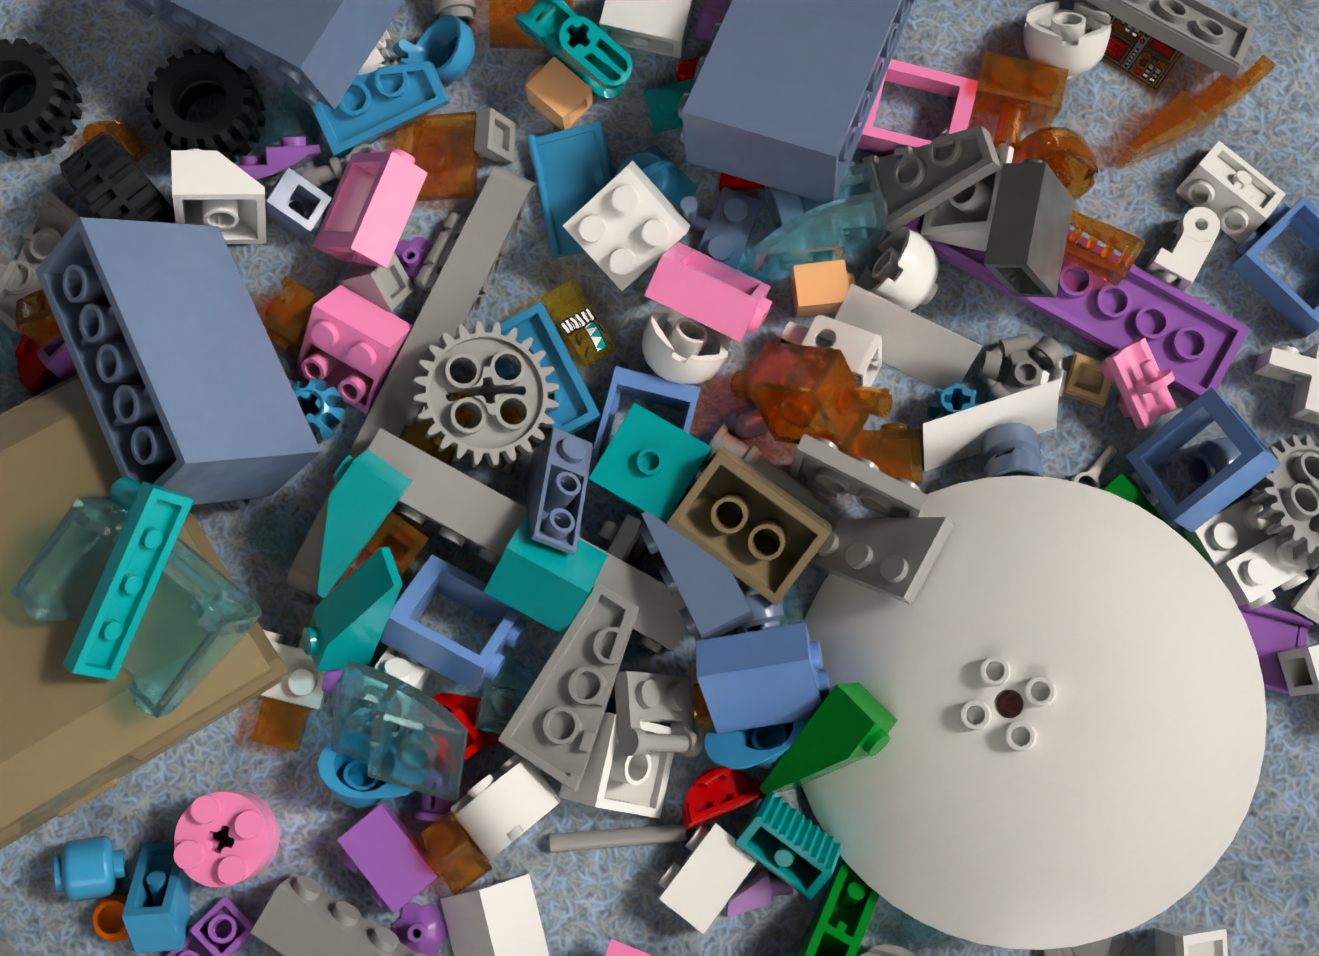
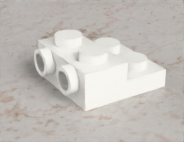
M1258 492L1220 511L1193 533L1188 530L1184 531L1190 544L1212 566L1230 591L1237 606L1248 604L1251 610L1274 600L1276 596L1272 590L1279 585L1283 591H1286L1309 579L1305 573V570L1309 569L1307 557L1305 556L1297 562L1294 561L1293 548L1287 546L1284 549H1280L1278 546L1281 537L1278 533L1273 535L1266 533L1267 528L1271 525L1269 520L1257 518L1256 515L1264 509L1262 505L1251 501V497Z

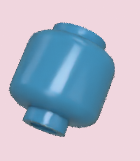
M107 836L68 841L63 846L62 853L54 855L56 891H64L70 901L76 902L110 896L115 891L116 879L126 876L124 850L114 851L113 843Z

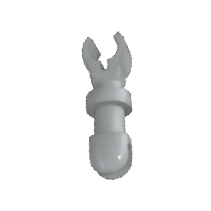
M366 143L357 146L344 158L338 160L337 156L329 159V164L316 169L312 166L299 172V175L319 189L322 188V184L335 179L339 183L352 153L370 152L372 145Z

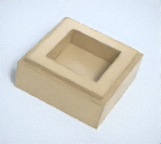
M1075 352L1069 364L1062 395L1099 408L1104 407L1112 381L1106 379L1100 367L1103 361Z

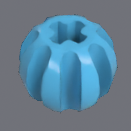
M310 378L309 384L305 388H303L300 381L293 383L291 387L314 437L318 432L321 433L324 441L334 436L336 433L330 429V424L333 422L343 424L345 415L344 409L335 407L343 401L336 387H330L325 390V381ZM308 406L320 409L316 416L310 413L306 414L304 411Z

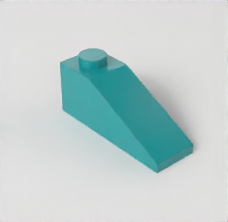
M366 449L355 459L348 455L332 476L338 483L328 499L317 594L323 599L340 583L413 482L369 449Z
M390 547L379 548L314 608L308 627L303 629L302 644L306 655L312 656L316 672L369 666L403 585Z

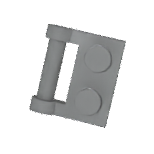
M635 671L619 672L614 686L618 744L621 752L625 756H641L645 752H670L684 758L697 756L702 742L699 734L693 728L692 695L689 676ZM640 721L671 723V734L646 733L641 729Z

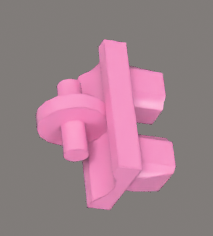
M1146 338L1132 341L1101 362L1100 367L1105 378L1112 382L1115 381L1122 395L1119 397L1117 405L1123 418L1133 419L1137 429L1149 427L1157 418L1176 409L1167 385L1173 382L1175 377L1171 369L1159 370Z

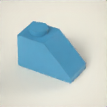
M174 841L142 844L122 914V919L135 953L183 949L190 921V877L174 861Z

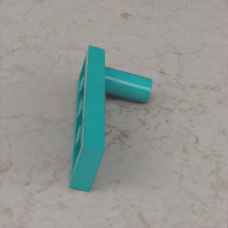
M130 477L118 479L110 490L112 501L127 510L129 514L62 664L74 674L109 680L116 679L194 499L184 493L144 481L140 484Z

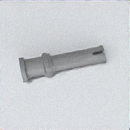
M722 424L709 444L712 449L706 460L713 459L718 451L725 447L821 517L830 502L828 499L815 493L800 481L760 456L762 452L759 450V447L756 445L749 447L728 433L729 427Z

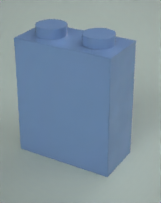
M806 623L696 641L697 680L717 734L809 720L823 703V698H826L831 692L827 670H818L824 667L819 640L810 641Z

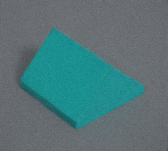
M527 512L507 545L483 592L564 636L590 593L608 555L578 539L577 550L574 555L532 540Z

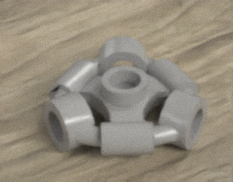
M1027 334L999 340V346L991 351L984 352L978 379H982L989 390L986 395L992 401L1060 379L1058 399L1060 400L1067 377V372L1063 370L1062 358L1065 356L1062 347L1049 336H1043L1040 339L1029 338ZM1032 350L1033 354L1051 369L1047 371L1041 369L1029 357V351ZM1002 357H1005L1010 361L1009 375L1006 381L996 382Z

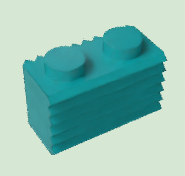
M775 793L765 795L745 821L734 843L808 900H812L833 875L841 853V844L835 843L834 836H827L826 830L820 831L819 825L812 824V819L805 820L804 814H798L797 808L790 809V804L783 803L782 797H775Z

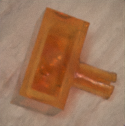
M988 51L984 52L974 76V80H977L972 111L999 117L993 140L994 147H1001L1007 141L1006 146L1010 145L1014 148V153L1018 152L1024 123L1046 128L1051 126L1062 106L1068 69Z

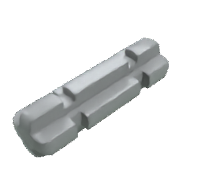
M451 213L446 218L441 228L443 231L438 234L423 262L426 266L420 268L414 279L415 285L420 289L431 292L467 221L466 218L457 213Z

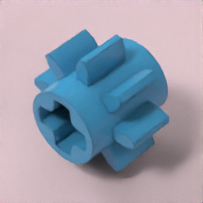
M954 383L953 386L946 388L944 391L937 388L934 402L928 403L927 417L938 419L980 405L974 404L977 391H970L966 387L959 386L958 383Z

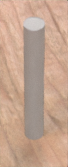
M684 823L549 834L550 852L687 842Z

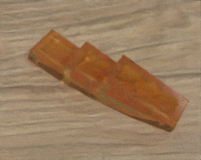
M1263 54L1237 83L1221 74L1196 101L1182 90L1125 150L1116 164L1121 168H1125L1161 154L1197 135L1231 111L1276 67V64Z

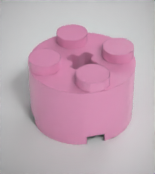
M233 790L200 796L186 808L177 823L174 834V861L191 879L205 886L228 887L245 882L260 874L274 859L280 841L278 823L267 802L253 793ZM229 830L228 836L234 839L233 845L225 847L226 840L221 838L222 831Z

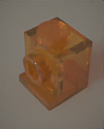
M285 276L281 284L286 290L282 296H277L271 301L267 307L266 319L263 324L267 327L266 332L273 344L283 350L290 344L300 351L312 307L322 298Z
M392 512L364 548L365 554L371 557L379 548L390 547L402 580L423 553V547L429 538Z
M452 811L421 832L424 845L429 850L424 853L427 863L438 877L443 876L451 893L454 895L460 893L493 868L484 853L481 852L457 821Z

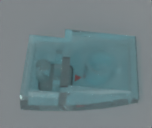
M882 190L837 199L791 219L773 231L755 247L750 272L751 277L757 280L790 277L793 265L840 260L844 254L876 251L887 225Z
M350 660L335 685L330 751L369 762L368 777L456 803L459 797L469 730L445 707L414 686L378 669Z

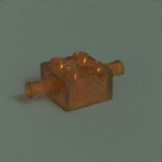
M767 342L747 371H737L733 375L730 384L731 392L735 393L734 397L753 400L775 441L799 444L803 435L806 434L812 438L822 437L828 439L838 447V451L844 452L848 451L869 416L886 417L890 413L893 403L892 394H888L890 392L888 388L858 386L841 349L830 347L823 348Z

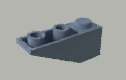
M553 427L532 454L525 487L532 540L572 555L576 553L594 443Z
M645 511L641 513L647 527L640 530V533L652 555L658 551L660 552L666 564V567L659 570L671 595L679 591L686 605L679 612L691 635L699 632L704 640L716 638L755 618L730 568L650 512Z

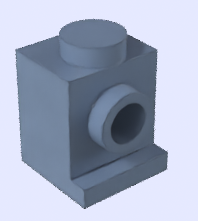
M288 167L265 197L266 216L302 240L310 232L315 236L317 235L326 215L324 210L332 198ZM288 205H295L296 207H298L301 211V215L293 209H291L290 207H288Z

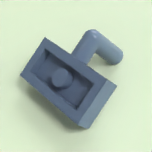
M723 187L711 218L697 213L698 202L692 196H686L681 200L680 214L691 225L689 229L704 234L697 251L737 269L762 208L763 201Z

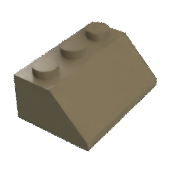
M725 447L718 451L666 523L730 568L733 575L776 606L831 534L832 530L830 523Z

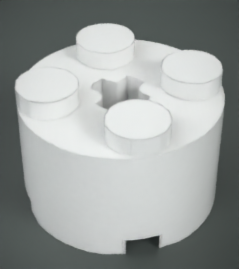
M517 753L500 767V770L492 776L489 774L468 791L466 796L450 808L457 821L489 861L562 802L534 764Z

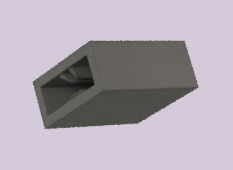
M1023 159L1020 163L1003 164L984 265L1014 297L1056 298L1074 198L1049 165L1038 159Z

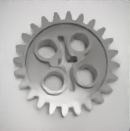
M477 321L473 328V334H469L463 324H460L456 329V340L446 332L441 335L440 342L443 349L430 344L426 352L434 362L420 360L417 368L427 376L414 377L412 381V386L424 391L414 396L411 400L413 405L425 406V410L416 417V421H430L432 426L425 434L426 439L439 435L442 438L438 447L439 452L446 450L450 445L456 448L454 452V461L456 462L465 453H468L471 457L472 467H476L481 461L482 456H486L490 467L494 468L498 465L499 454H502L504 459L511 464L516 460L515 448L526 456L532 451L528 439L537 443L544 440L545 436L538 426L550 428L554 424V420L546 415L545 412L555 411L559 407L558 402L547 398L548 395L555 393L559 389L558 384L546 383V378L555 369L554 367L541 368L539 362L543 359L546 352L543 350L532 354L529 351L533 342L531 337L524 340L521 344L517 342V328L515 327L507 336L501 335L500 322H495L490 333L485 332L482 322ZM504 361L511 364L516 373L515 379L504 380L500 378L495 371V363ZM453 365L467 367L471 372V382L462 384L454 381L450 375V367ZM482 385L486 386L488 393L504 392L512 388H523L525 391L524 395L497 394L489 403H486L485 397L481 395L465 397L456 401L446 399V395L450 393L474 395ZM503 405L516 407L521 415L520 423L513 425L505 422L501 417L500 407ZM461 408L471 410L477 419L476 427L468 429L460 426L456 422L455 411Z
M1292 435L1286 440L1280 439L1268 448L1281 465L1252 486L1259 492L1251 497V501L1263 506L1264 510L1256 516L1259 519L1269 520L1271 525L1267 528L1266 533L1268 535L1278 533L1281 537L1278 547L1280 549H1284L1287 546L1292 547L1293 560L1296 562L1306 556L1309 569L1313 570L1319 566V442L1314 444L1310 435H1306L1300 440L1296 435Z

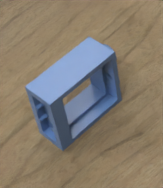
M1303 196L1291 208L1285 203L1278 207L1264 221L1270 228L1261 236L1254 231L1235 249L1241 256L1230 267L1306 338L1319 329V300L1310 307L1257 257L1288 225L1319 253V210Z
M615 366L592 451L590 474L610 443L622 395L684 410L680 429L690 434L700 398L701 387L690 384H678L667 381L662 377Z
M1210 387L1126 455V458L1135 468V471L1131 473L1133 480L1145 493L1153 492L1159 500V503L1154 506L1159 515L1170 526L1173 527L1178 523L1191 533L1281 465L1231 403L1213 387ZM1216 421L1242 454L1183 501L1179 502L1155 468L1208 425Z
M431 554L394 605L382 633L381 642L477 693L486 678L491 681L496 678L506 658L502 655V652L507 645L515 648L526 628V624L520 622L523 613L483 592L487 583ZM437 592L499 625L480 655L417 622Z

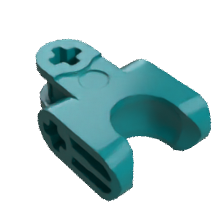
M536 0L525 14L518 12L514 16L513 21L518 28L539 47H544L589 85L595 97L607 101L613 100L622 94L632 72V59L629 53L591 20L584 16H578L564 0Z

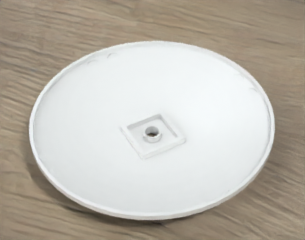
M1015 475L988 477L958 483L927 494L929 496L918 517H947L954 526L912 605L830 573L821 585L805 617L804 623H806L810 641L819 640L824 667L818 670H827L831 691L836 684L860 683L898 720L888 733L890 736L888 744L878 754L872 757L868 756L802 785L812 812L823 831H827V836H834L835 843L841 844L840 855L844 861L869 887L893 906L914 919L948 935L978 944L1008 949L1047 950L1075 947L1096 942L1135 928L1168 909L1202 880L1233 841L1251 804L1259 781L1265 751L1267 714L1264 682L1259 659L1246 621L1230 591L1212 566L1186 539L1164 521L1140 506L1108 491L1079 482L1052 477ZM1008 690L1018 692L1023 699V709L1014 718L1003 717L997 709L999 696Z

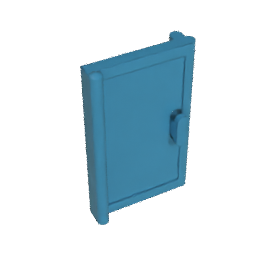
M600 121L538 137L532 134L526 137L553 258L586 252L563 225L613 179Z

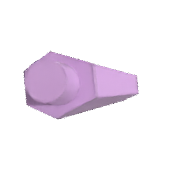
M766 869L731 896L727 902V918L771 905V896L790 895L794 893V890L779 877H769L768 869Z

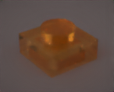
M264 696L251 741L299 752L311 708Z

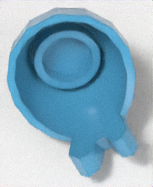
M445 15L435 20L426 28L416 45L402 38L392 49L401 58L397 65L430 61L434 64L441 80L453 82L460 80L471 66L476 53V43L472 30L464 21L454 15Z

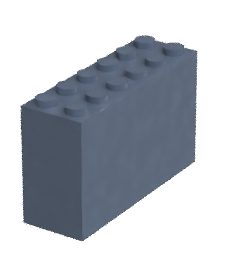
M127 0L126 5L146 19H149L151 14L156 16L165 28L178 36H181L183 32L192 35L191 39L211 53H214L216 49L225 52V57L243 70H248L250 66L258 69L261 77L278 88H282L284 84L294 88L293 92L310 105L316 106L318 102H321L335 110L405 0Z
M726 0V15L722 23H715L710 37L707 57L701 56L694 72L695 83L691 92H684L678 107V117L682 118L683 121L680 141L685 144L686 162L833 206L916 0Z
M79 217L35 270L121 477H130L140 484L144 481L184 493L194 499L192 505L268 497L278 491L321 452L219 226Z

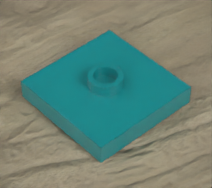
M634 402L588 479L591 483L639 511L650 512L666 524L686 494L712 447Z

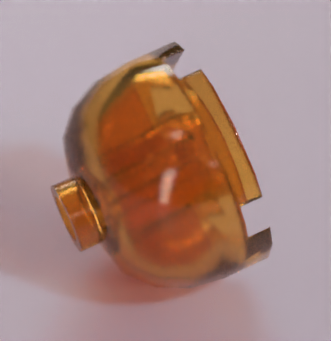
M1042 127L1027 135L1014 149L1012 163H1020L1023 159H1038L1046 162L1074 200L1087 193L1095 184L1093 175L1095 172L1098 174L1095 155L1084 137L1074 130L1066 127Z

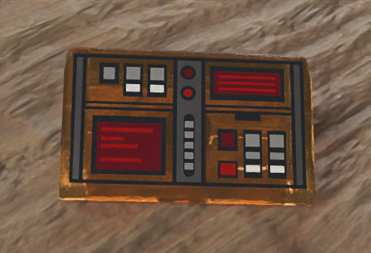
M1110 14L1111 34L1101 60L1157 95L1185 54Z

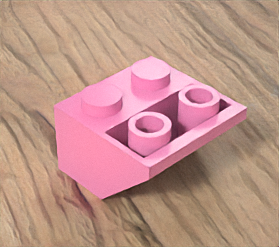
M340 285L313 305L294 373L307 381H310V378L324 380L326 383L325 390L330 387H336L345 403L368 415L413 325Z

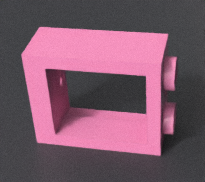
M891 59L888 72H886L887 74L857 149L887 156L894 154V149L909 145L912 148L931 144L932 142L873 127L884 81L954 98L945 135L968 128L979 81Z
M391 148L390 151L386 152L371 149L368 153H352L312 246L348 265L387 268L428 172L414 164L415 158L396 148Z
M680 242L661 256L644 296L738 342L743 340L748 331L756 334L773 301L766 298L771 288L770 285Z

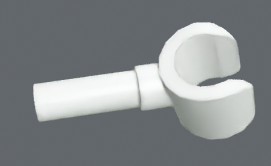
M1109 445L1087 471L1076 474L1072 477L1071 481L1078 482L1081 477H1086L1091 481L1092 487L1099 489L1100 482L1098 478L1116 455L1117 450Z

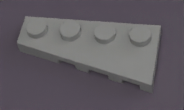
M600 582L592 590L498 738V741L574 792L579 790L639 611L638 606Z

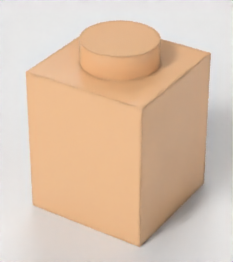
M555 56L545 66L543 64L538 65L527 79L525 88L528 102L561 130L571 128L593 105L592 88Z
M845 259L793 265L790 283L795 318L838 313L851 283L856 285L854 274L847 273Z

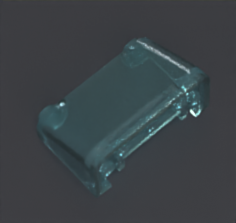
M111 497L76 499L11 591L14 596L25 604L24 609L31 617L46 623L51 620H70L77 627L80 626L129 512L113 502ZM177 537L122 663L126 669L136 676L129 689L133 696L134 705L142 712L156 718L171 714L252 629L262 615L261 608L250 596L179 537Z

